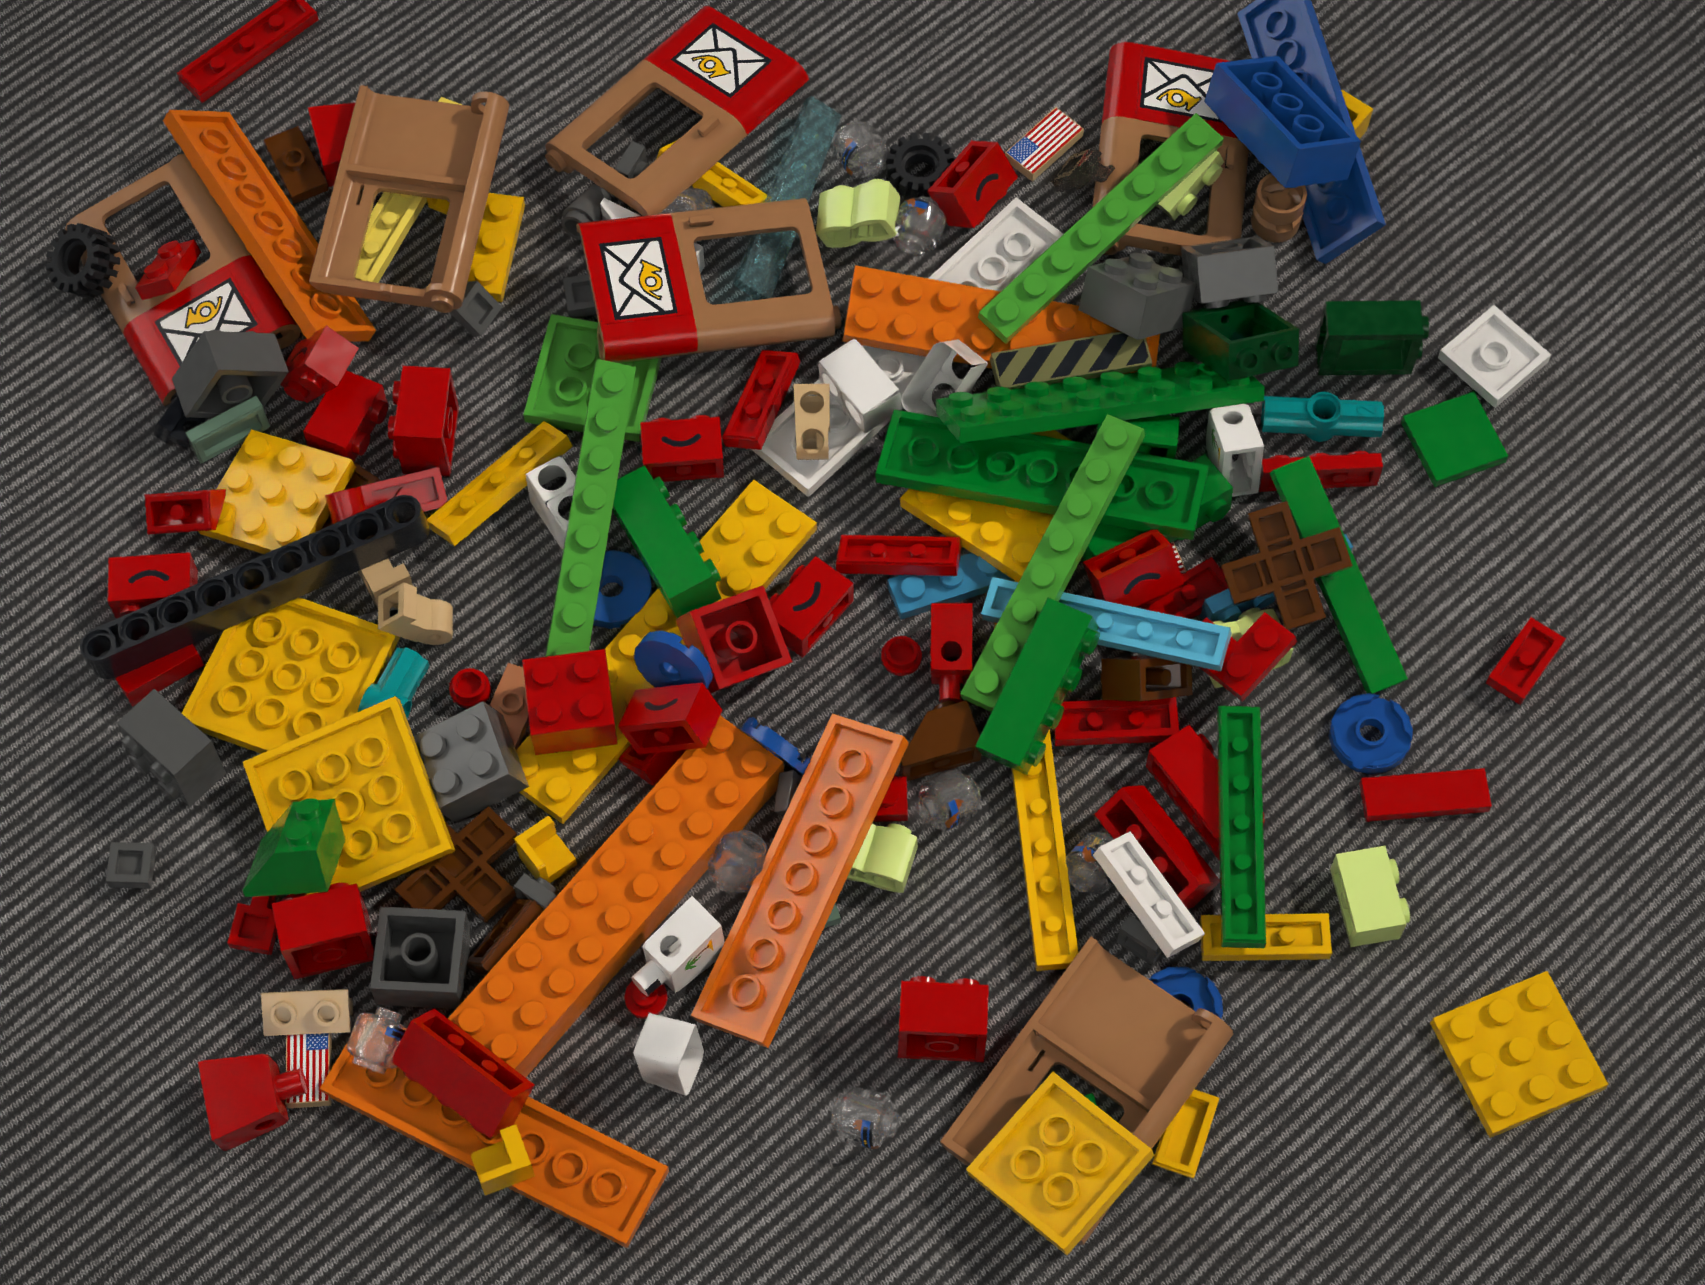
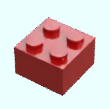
M402 366L401 380L394 381L393 404L397 405L396 416L390 415L388 421L389 440H394L393 457L394 459H399L403 474L439 467L441 476L450 477L459 412L451 369Z
M763 585L692 610L675 619L685 646L688 649L691 645L698 648L709 662L713 673L712 682L708 688L711 694L792 663Z
M605 649L522 660L530 734L535 755L618 745Z
M343 882L330 885L328 892H318L309 895L306 893L289 894L282 901L272 903L281 953L294 980L374 960L375 942L370 918L357 883L351 885Z
M917 976L911 978L910 981H901L898 1058L984 1062L987 1040L989 985H981L977 980L968 978L957 979L953 983H939L934 978Z

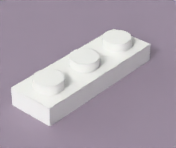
M1131 831L1100 846L1093 854L1094 858L1167 958L1197 943L1205 933Z

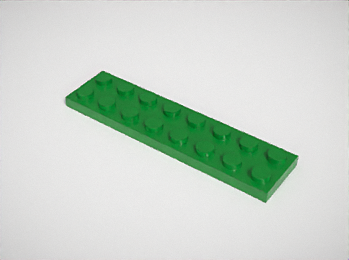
M1179 362L1172 368L1160 369L1149 366L1142 367L1135 373L1122 374L1112 371L1102 373L1100 377L1090 379L1067 377L1063 379V382L1054 384L1030 382L1025 385V388L992 387L986 393L979 394L955 392L950 394L949 398L936 399V415L960 443L1101 424L1107 414L1121 420H1130L1264 401V385L1254 376L1228 381L1204 363Z
M894 409L875 473L876 483L1055 515L1091 444L1030 433L960 443L939 417ZM1136 453L1100 523L1145 532L1151 529H1158L1162 535L1193 540L1209 465Z

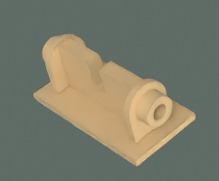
M348 989L261 993L264 1036L351 1032L350 1015L353 1014L352 998H349Z

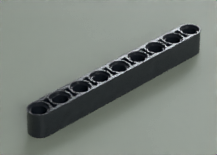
M411 495L396 496L92 629L81 639L80 652L98 677L102 679L116 678L417 546L425 541L429 535V523L416 498ZM413 518L412 520H410V521L407 522V523H402L403 521H405V520H407V519ZM375 535L374 537L365 540V538H367L368 536ZM337 551L334 555L327 556L331 552ZM299 568L297 571L290 573L293 569ZM261 584L258 588L251 590L256 585ZM219 601H223V602H222L221 604H219L218 606H214V605H215L216 603H218ZM185 617L184 620H182V621L179 622V623H176L179 619ZM147 634L144 638L139 639L142 635ZM105 651H108L105 655L100 656Z

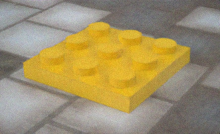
M251 429L216 490L226 489V496L216 530L198 532L201 535L258 553L266 554L322 529L330 515L325 495L344 490L356 466L352 459Z
M1548 971L1436 1016L1430 1022L1489 1138L1599 1093L1609 1085Z
M1052 1072L966 1168V1171L970 1177L1065 1255H1068L1155 1155L1149 1146L1060 1076Z

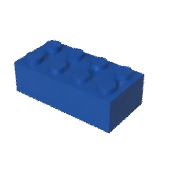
M1279 56L1216 63L1204 102L1256 156L1257 160L1271 172L1285 188H1296L1298 186L1326 184L1348 179L1361 140Z

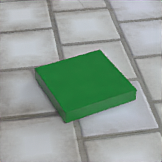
M1474 391L1402 417L1401 424L1434 487L1506 463L1508 459V454Z

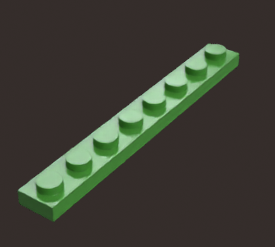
M1195 113L979 311L978 318L1007 344L1083 274L1088 266L1096 262L1222 145L1224 138Z
M596 359L545 657L589 651L636 366Z
M1107 414L960 693L963 700H967L992 712L1047 598L1049 597L1059 602L1145 437L1143 428Z

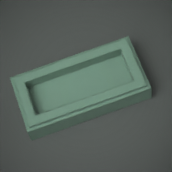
M254 396L185 433L194 455L201 464L244 442L251 429L263 432L270 427L263 405L257 396Z

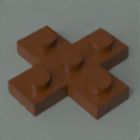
M1287 501L1248 513L1247 517L1259 553L1221 565L1233 605L1273 593L1283 625L1289 631L1326 619L1314 580L1352 568L1353 566L1340 527L1300 539Z
M489 806L459 833H456L446 823L455 852L420 866L395 889L396 895L409 908L441 910L457 895L486 923L516 896L515 889L490 865L515 843L514 838L517 837V833Z

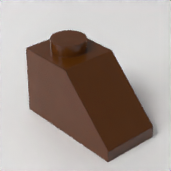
M1147 655L1101 659L1102 700L1149 701L1193 695L1192 665Z
M967 700L959 703L946 701L936 705L933 710L927 711L901 759L900 776H907V781L981 760L982 754L975 746L980 735Z

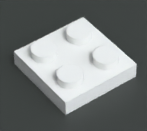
M1493 305L1444 346L1439 352L1438 359L1496 408L1549 362L1551 354Z

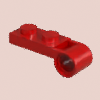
M439 467L325 495L332 524L400 495H411L416 498L423 512L440 508L448 502Z

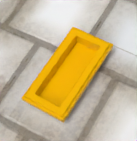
M1194 1089L1161 1135L1152 1165L1194 1179L1220 1098Z

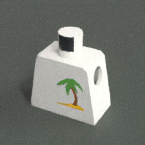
M1238 404L1210 408L1206 434V448L1209 460L1233 486L1232 497L1258 493L1264 444L1249 405ZM1238 454V459L1233 462L1232 455Z
M691 896L645 941L642 948L646 964L631 977L632 981L647 997L663 983L675 993L680 991L716 962L725 943L721 924Z

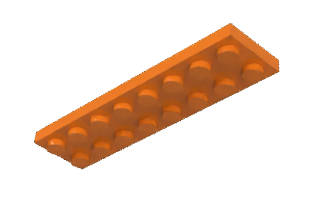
M169 110L163 119L164 124L307 340L316 331L327 325L350 342L370 341L376 329L354 297L325 293L317 290L310 284L309 279L319 244L230 112Z
M855 265L842 342H849L854 338L863 346L926 357L936 343L959 339L988 362L986 368L992 369L990 363L991 353L1121 331L1078 310V305L1052 301L1005 344L978 318L979 311L993 300L1000 291ZM1160 334L1146 338L1152 359L1151 367H1156ZM959 354L952 361L971 365Z
M831 715L691 1013V1017L697 1022L769 1048L907 749L909 742L904 736L839 715Z
M363 1015L321 1085V1092L329 1095L331 1099L476 1172L471 1154L503 1141L501 1134L489 1138L487 1135L476 1131L469 1121L452 1108L442 1105L436 1096L426 1088L408 1079L400 1068L390 1062L397 1049L398 1039H395L392 1045L388 1042L389 1046H387L384 1042V1035L388 1026ZM528 1097L514 1125L516 1124L535 1177L507 1188L628 1248L669 1172L668 1166Z

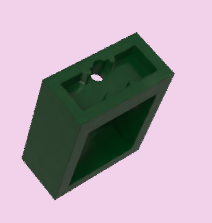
M1244 300L1230 302L1225 307L1201 308L1183 312V349L1226 380L1231 381L1298 366L1299 328L1259 302L1247 303ZM1226 315L1225 321L1221 322L1222 316Z
M1421 300L1325 301L1315 340L1318 375L1412 374L1416 359L1422 358V339H1428L1429 318L1428 316H1422Z

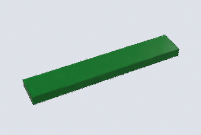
M1309 456L1274 469L1269 473L1281 501L1288 502L1300 539L1340 527ZM1340 527L1353 566L1352 568L1316 580L1366 693L1375 694L1402 683L1408 678Z
M1218 706L1221 947L1265 948L1266 918L1260 707Z

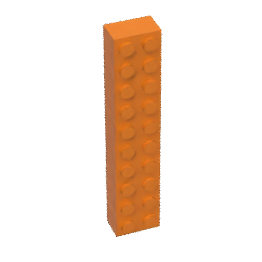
M720 715L706 748L688 749L448 1019L526 1078L718 857L713 856L718 847L726 842L727 848L776 792L779 774L784 772V762Z

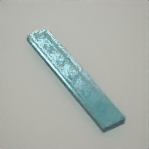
M813 96L808 97L803 103L765 202L806 198L809 201L842 116ZM789 230L753 234L732 285L757 300L772 298L796 232Z

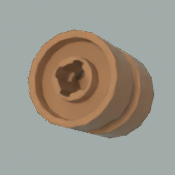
M1271 173L1266 175L1259 182L1251 215V225L1255 233L1262 239L1273 243L1291 239L1300 227L1307 198L1306 186L1285 188Z

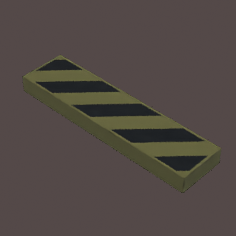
M1116 332L991 353L990 363L997 387L1017 389L1025 388V385L1030 382L1054 384L1063 382V379L1067 377L1090 379L1100 377L1105 372L1113 371L1122 374L1136 372L1142 367H1151L1152 359L1146 338L1136 340L1123 332Z

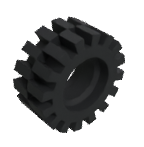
M916 132L910 134V141H907L903 136L898 139V146L893 143L890 147V153H887L886 181H890L899 193L900 199L904 195V201L915 198L923 201L928 200L930 206L935 204L927 191L955 160L954 154L950 153V146L947 143L941 146L942 139L936 136L933 141H930V133L923 132V139H917ZM924 162L933 166L935 171L926 177H916L907 173L906 167L912 163Z
M81 223L67 225V230L61 229L57 233L60 240L52 239L50 244L55 247L54 251H47L46 257L52 259V262L46 264V270L53 272L48 277L51 282L55 283L54 286L64 292L83 298H94V294L100 296L104 293L102 287L109 289L113 284L109 280L110 276L117 277L119 272L113 270L114 265H120V258L114 256V254L120 252L119 247L113 244L115 239L105 231ZM87 250L85 266L79 272L81 256Z

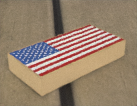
M1055 107L1005 152V156L1015 169L1033 182L1083 137L1084 128Z
M332 1033L286 1035V1072L301 1068L308 1089L307 1094L286 1099L287 1108L331 1106L330 1096L321 1092L320 1087L332 1069Z

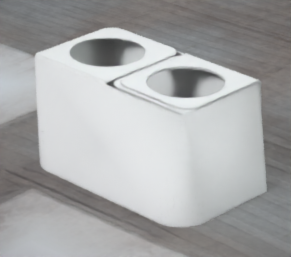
M853 338L819 361L820 382L822 384H830V394L864 433H867L891 417L894 409H902L901 392L890 399L888 398L899 389L856 339Z
M959 339L936 343L901 396L902 407L907 412L938 417L936 415V407L932 401L934 388L941 383L951 385L955 392L970 393L988 365V362ZM957 354L971 365H977L970 368L964 379L958 378L952 369V361Z
M560 455L525 475L531 504L558 545L563 549L568 520L560 516L558 506L564 498L573 495L575 475ZM557 477H566L565 484L557 490H547L542 487V485Z
M649 1013L633 1054L643 1081L687 1096L701 1065L704 1049L695 1024Z

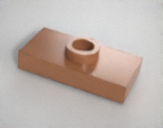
M508 663L489 706L504 716L513 744L517 750L529 725L523 667Z

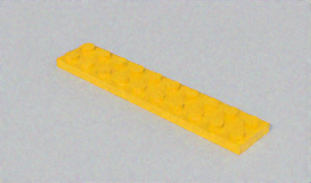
M753 480L700 540L704 553L700 554L703 561L711 559L721 577V581L716 583L721 596L720 600L762 585L766 589L817 530V522ZM659 589L653 593L642 609L632 617L605 648L618 745L535 755L530 734L516 750L529 785L528 788L519 793L562 824L565 823L615 765L623 752L631 745L618 728V725L635 690L655 688L637 668L634 660L636 646L644 636L654 631L674 633L682 638L675 620L676 617ZM682 639V640L680 641V643L683 644V645H685V643H684V641H683V639Z

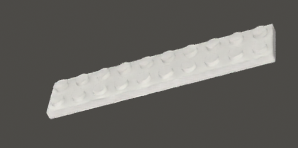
M1016 197L928 279L1001 292L1054 244L1063 233ZM862 345L899 389L888 397L889 399L900 392L902 396L926 358L925 356ZM820 378L814 384H822ZM830 394L829 460H797L793 402L775 419L762 450H751L809 497L891 420V417L867 433H864Z

